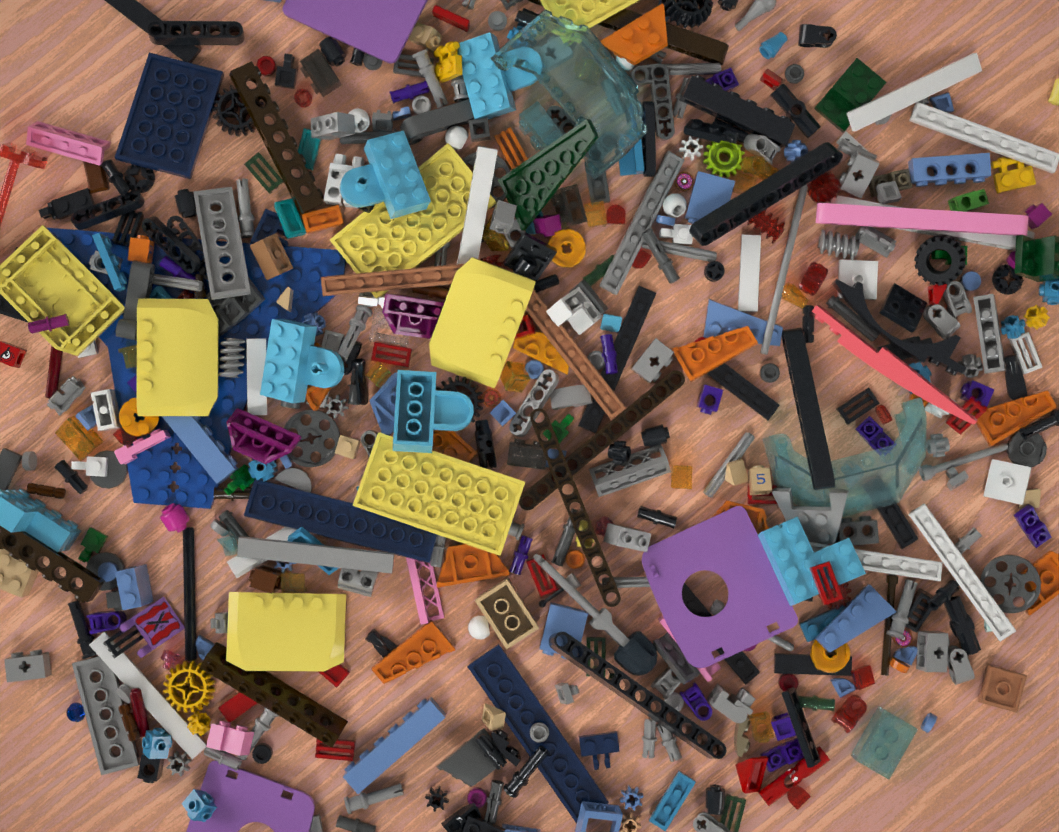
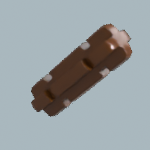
M28 483L26 490L30 494L37 493V495L47 497L55 496L58 499H63L66 494V490L63 488Z
M130 704L120 705L118 709L120 714L123 715L121 718L126 732L129 733L127 734L129 741H135L140 738V734L136 730L137 725L133 713H130Z

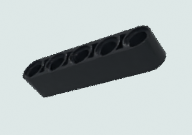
M152 21L147 26L150 41L155 45H240L245 38L242 25L235 21ZM155 31H161L159 35H153ZM175 31L181 32L179 35H173ZM194 31L201 32L199 35H192ZM219 31L220 34L214 36L212 32ZM234 31L239 32L236 36L231 35Z

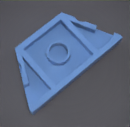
M396 372L369 400L381 432L389 436L394 432Z

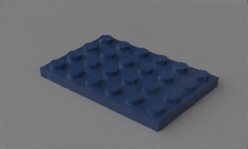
M149 52L115 154V159L191 179L213 112L214 100L217 99L224 77L223 71Z

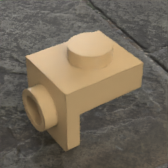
M417 22L408 39L412 43L424 46L431 52H434L440 45L443 36L433 27Z

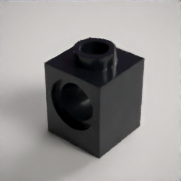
M142 754L137 778L143 779L145 783L157 782L162 776L164 759H149ZM147 765H153L155 772H150Z

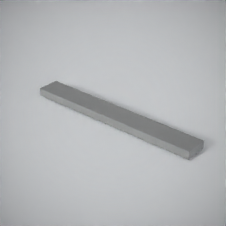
M670 151L666 152L599 285L601 288L614 295L618 294L645 240L642 233L651 228L664 199L685 161L681 157Z
M244 536L238 538L237 557L391 574L393 572L394 553Z

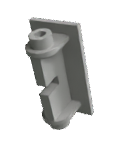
M861 226L855 235L856 241L861 237L860 243L886 258L896 246V240L873 227Z
M72 376L60 387L64 393L61 394L56 391L48 400L47 406L52 410L55 409L58 415L61 416L64 411L69 409L72 402L83 393L86 387L79 378L77 379Z

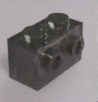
M577 184L558 189L552 196L551 202L555 207L556 213L560 216L562 229L587 222Z

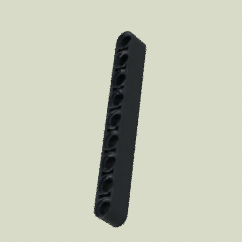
M823 143L694 222L689 229V233L702 246L709 245L837 166L842 161L843 154L831 143Z
M802 328L782 330V342L813 489L834 488L835 478Z

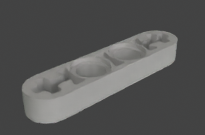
M548 369L541 373L514 416L509 429L515 436H525L532 426L530 416L525 415V410L528 407H533V410L537 408L543 409L559 382V376L554 371ZM547 376L553 378L551 382L546 379ZM542 390L544 393L542 399L536 400L535 394L537 391ZM537 411V412L534 413V415H533L534 421L536 420V418H537L538 415L540 414V411ZM521 417H523L524 419H526V420H528V421L525 422V421L521 420ZM517 425L522 427L521 431L516 428Z

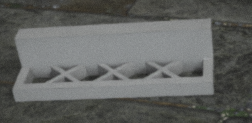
M662 445L653 446L631 454L630 459L625 461L624 464L622 463L621 466L625 467L621 471L614 470L620 464H614L613 461L589 469L598 497L671 472ZM660 452L661 457L650 458L653 453ZM636 459L643 460L641 464H632V462ZM606 472L604 477L597 479L595 476L596 473Z

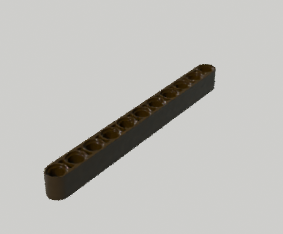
M528 0L532 3L543 6L540 0ZM624 9L597 25L617 31L642 16V14ZM666 23L668 46L665 48L709 63H720L723 65L729 48L728 44Z
M672 371L565 458L566 462L570 459H574L577 462L576 469L570 470L572 476L679 389L685 381L683 373ZM673 374H677L680 377L678 385L671 383L670 378ZM658 386H662L665 389L666 393L663 397L656 395V388ZM642 399L650 400L651 406L649 409L641 407ZM630 410L636 414V419L632 422L626 419V413ZM613 423L621 425V431L618 434L611 431ZM599 435H604L607 439L606 444L603 446H599L596 443V438ZM585 447H589L592 450V455L589 458H584L581 455V451ZM558 466L555 469V472H560L562 476L566 473L564 466ZM551 471L521 495L519 505L523 510L533 509L557 489L556 483L552 480ZM540 484H545L548 487V491L543 495L537 492V486ZM525 496H530L533 499V504L529 507L522 504V499Z
M540 408L534 409L530 413V421L601 597L607 606L615 607L620 603V593L545 410ZM537 411L544 414V420L540 423L535 422L533 419V415ZM545 429L551 432V438L547 441L542 440L540 436L541 432ZM554 447L558 449L559 454L556 458L552 459L548 456V450ZM564 466L566 473L563 476H557L555 474L556 467ZM571 484L573 486L572 493L564 494L562 491L563 486ZM578 502L580 504L579 511H570L571 503ZM580 520H585L588 525L586 529L579 530L577 523ZM586 539H594L595 544L592 548L584 546ZM600 556L602 563L599 566L592 565L593 557ZM603 574L609 576V581L606 584L599 582V577ZM610 592L616 594V599L612 602L606 600V596Z

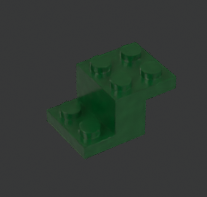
M856 58L814 109L844 133L850 126L847 113L871 102L887 82Z
M1025 235L1016 236L1015 274L1036 282L1059 279V237L1050 236L1033 239Z

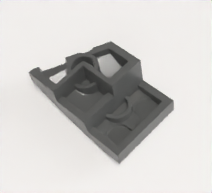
M249 277L251 291L249 295L215 300L211 299L210 292L206 295L219 319V337L241 322L265 300Z
M483 728L436 767L439 770L450 773L452 777L460 779L463 783L472 787L496 769L491 760L484 756L485 753L475 742V739L480 734H485L493 746H496V744ZM497 747L498 752L502 755V757L505 760H507Z

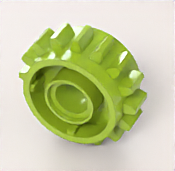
M711 141L712 146L707 144L705 148L708 152L703 153V156L706 157L703 160V164H707L706 171L711 170V175L717 174L719 177L725 175L726 179H728L730 174L733 176L737 174L735 169H742L740 164L744 163L745 159L741 157L745 152L740 150L741 144L737 145L725 141L720 143ZM719 154H726L728 156V161H721L719 158Z

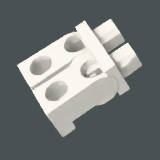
M335 154L333 163H330L324 202L328 205L343 207L344 204L345 207L359 209L348 204L343 199L340 193V183L346 172L364 166V158L353 157L351 166L345 165L346 155Z

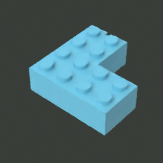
M21 488L19 490L0 489V526L11 533L25 531L56 552L67 551L71 548L81 533L76 523L71 520H64L61 518L62 514L53 509L50 511L45 507L46 504L38 499L33 500L29 497L30 494Z
M798 517L758 534L790 606L819 594L810 568L830 561L838 585L866 574L850 538L814 552ZM823 567L830 588L832 589L833 585L831 583L826 567ZM817 569L824 591H826L819 570Z

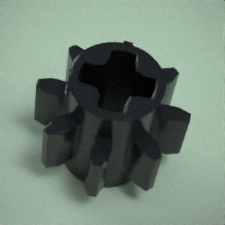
M617 440L609 446L608 457L613 459L614 464L622 465V463L624 464L625 461L630 459L631 448L626 446V441Z
M441 786L435 790L431 787V795L426 794L425 796L426 799H429L427 807L432 806L434 812L437 808L444 810L443 803H449V799L445 798L448 791L443 792ZM434 796L437 798L441 797L440 802L438 800L434 801Z

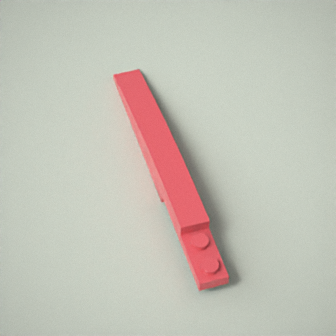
M816 305L812 310L816 314L814 316L815 319L822 324L826 322L830 325L829 329L834 334L842 335L837 342L872 368L944 411L973 425L977 423L978 420L889 349L882 347L880 351H877L822 306Z

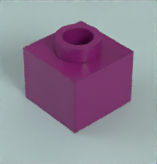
M1043 203L1036 206L1033 204L1025 210L1026 216H1029L1028 226L1031 230L1039 227L1052 215Z
M548 214L533 220L535 234H543L544 237L555 235V231L562 230L559 214Z

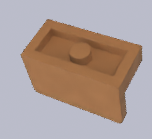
M277 233L250 245L266 280L293 269Z

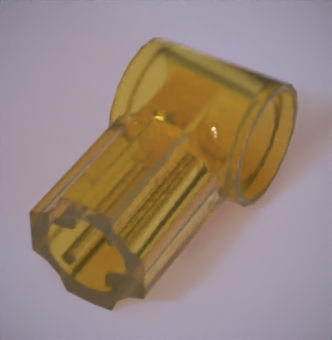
M746 156L741 161V169L744 173H751L762 181L779 171V169L767 163L762 156Z

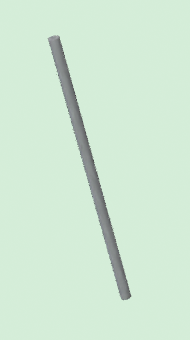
M809 183L799 190L763 338L761 354L768 355Z

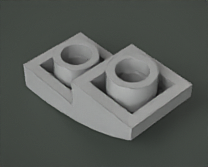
M584 385L554 389L550 396L553 410L570 406L579 407L593 403L592 395Z

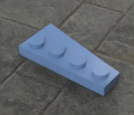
M709 299L703 336L705 338L715 337L725 332L748 326L758 344H762L768 321ZM775 324L770 345L780 346L782 326Z
M867 584L815 639L827 652H832L897 611L870 584Z

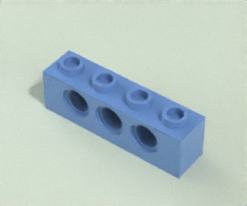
M990 153L912 158L908 161L911 183L916 184V187L928 186V183H935L936 186L946 185L947 182L954 181V184L966 183V180H973V183L985 182V179L991 176ZM966 165L972 168L971 174L965 170ZM947 166L953 169V175L946 172ZM927 168L933 169L934 176L928 175Z

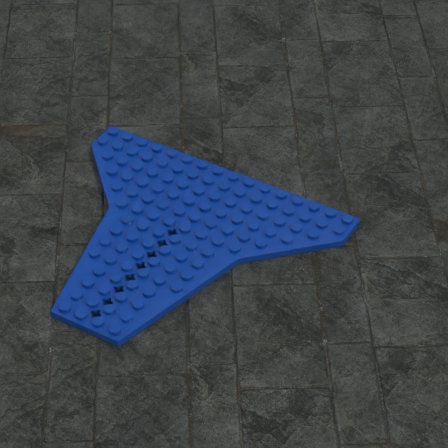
M47 228L125 306L127 289L121 292L114 290L107 274L90 269V258L92 254H95V250L98 251L92 235L101 233L109 237L112 243V247H110L112 254L123 259L120 273L123 272L126 277V288H128L132 262L128 261L129 247L113 244L112 239L115 233ZM130 234L127 235L125 242L128 241ZM163 237V240L167 243V237ZM183 238L185 245L189 246L192 244L193 239ZM217 241L219 246L227 244V241ZM154 243L152 264L155 266L154 274L173 276L163 267H160L159 264L165 256L172 261L174 260ZM242 243L248 277L264 296L265 300L241 322L219 337V358L225 356L220 353L221 349L226 348L220 345V342L226 341L224 338L246 340V338H266L267 353L272 319H287L302 323L305 321V315L318 312L337 296H323L321 277L345 275L346 260L339 251L292 246L283 247L293 269L266 280L250 248L251 243ZM176 246V252L180 256V249ZM197 251L195 254L202 261L204 254L202 251ZM224 256L219 261L222 264H227L230 262V258ZM102 261L101 266L102 268H105L104 263ZM196 271V272H193V273H191V274H193V275L195 276L196 274H200V273H199L198 271ZM226 274L222 279L227 282L232 275ZM203 278L204 290H206L207 295L210 292L209 282ZM153 284L152 291L155 289V287L160 285ZM162 286L172 299H197L192 290ZM287 287L294 290L291 312L277 303V299ZM124 313L99 336L108 347L119 412L127 401L131 398H137L135 391L127 384L137 374V341L116 337V326L118 321L123 319ZM246 341L240 344L245 350L239 352V354L244 355V358L239 359V362L244 363V366L238 367L243 373L238 375L240 378L218 377V399L213 405L209 416H200L201 419L199 420L204 426L207 425L212 430V437L216 441L219 440L225 446L224 451L228 456L232 449V443L226 422L237 408L245 411L247 405ZM219 360V365L225 364ZM134 414L136 422H139V420H144L143 416H138V414ZM159 416V422L155 430H168L171 437L137 454L138 458L127 464L133 502L167 506L174 503L175 505L180 504L182 507L212 509L214 487L219 488L220 484H216L164 418ZM121 427L124 446H133L132 442L142 437L145 440L150 437V434L141 437L129 435ZM176 443H179V447H182V451H178V454H175L173 446ZM174 462H177V465L181 467L176 473L171 469V465H174ZM173 481L176 482V485H179V489H175V492H172V489L169 487Z

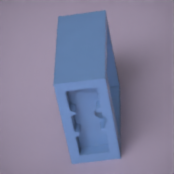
M582 801L575 832H586L589 818L612 821L610 832H619L623 817L619 805Z

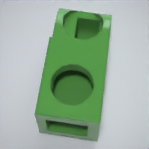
M985 189L954 197L948 200L951 211L968 212L989 204Z

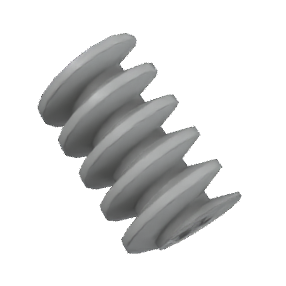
M822 229L818 248H820V254H823L826 249L828 256L835 251V257L842 253L843 259H845L850 254V259L853 260L858 253L861 237L856 241L855 236H851L848 240L847 234L840 238V233L838 232L833 237L832 231H829L825 236V230Z
M224 338L226 341L220 342V345L226 348L221 349L220 353L225 356L219 358L220 361L225 363L219 365V368L224 370V372H220L219 376L240 378L238 375L242 374L243 371L238 369V367L244 366V363L239 362V359L244 358V355L239 354V352L245 350L240 344L245 343L246 340Z

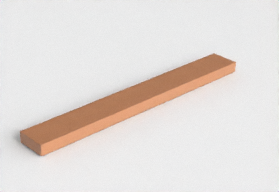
M464 264L321 277L323 296L451 285L456 271Z
M533 289L525 311L610 420H612L626 409L625 405L562 325L557 326L546 312L549 308Z

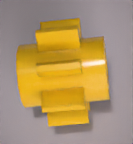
M1037 304L1028 308L1023 316L1027 320L1025 324L1030 328L1033 326L1036 330L1046 326L1048 319H1050L1046 314L1048 310L1044 306L1040 308Z
M196 711L187 718L189 721L187 728L192 735L199 734V736H202L211 728L209 726L211 719L206 712L200 714L199 711Z

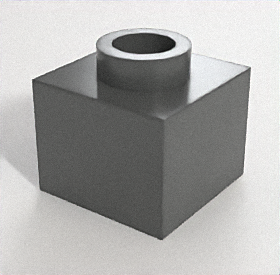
M488 118L469 120L472 142L491 140ZM482 129L483 133L477 134L476 131Z
M119 590L106 593L107 607L114 608V611H121L122 605Z

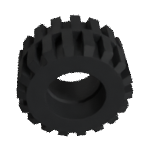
M937 235L926 240L918 248L917 255L914 258V261H916L915 269H918L917 274L919 277L922 276L925 282L929 281L930 284H938V286L946 283L949 284L963 272L966 266L967 255L964 253V247L962 248L961 243L954 240V237ZM936 249L947 251L952 259L949 269L945 271L934 269L930 264V254Z

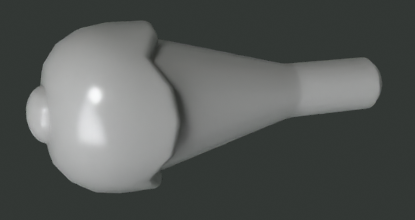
M755 0L746 15L735 25V28L741 31L753 19L772 11L776 6V0Z

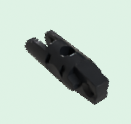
M487 419L475 421V439L480 467L487 469L489 464V467L495 468L497 463L492 432L489 429Z

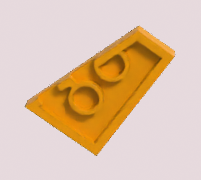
M535 332L534 335L514 340L513 349L568 375V364L543 333Z

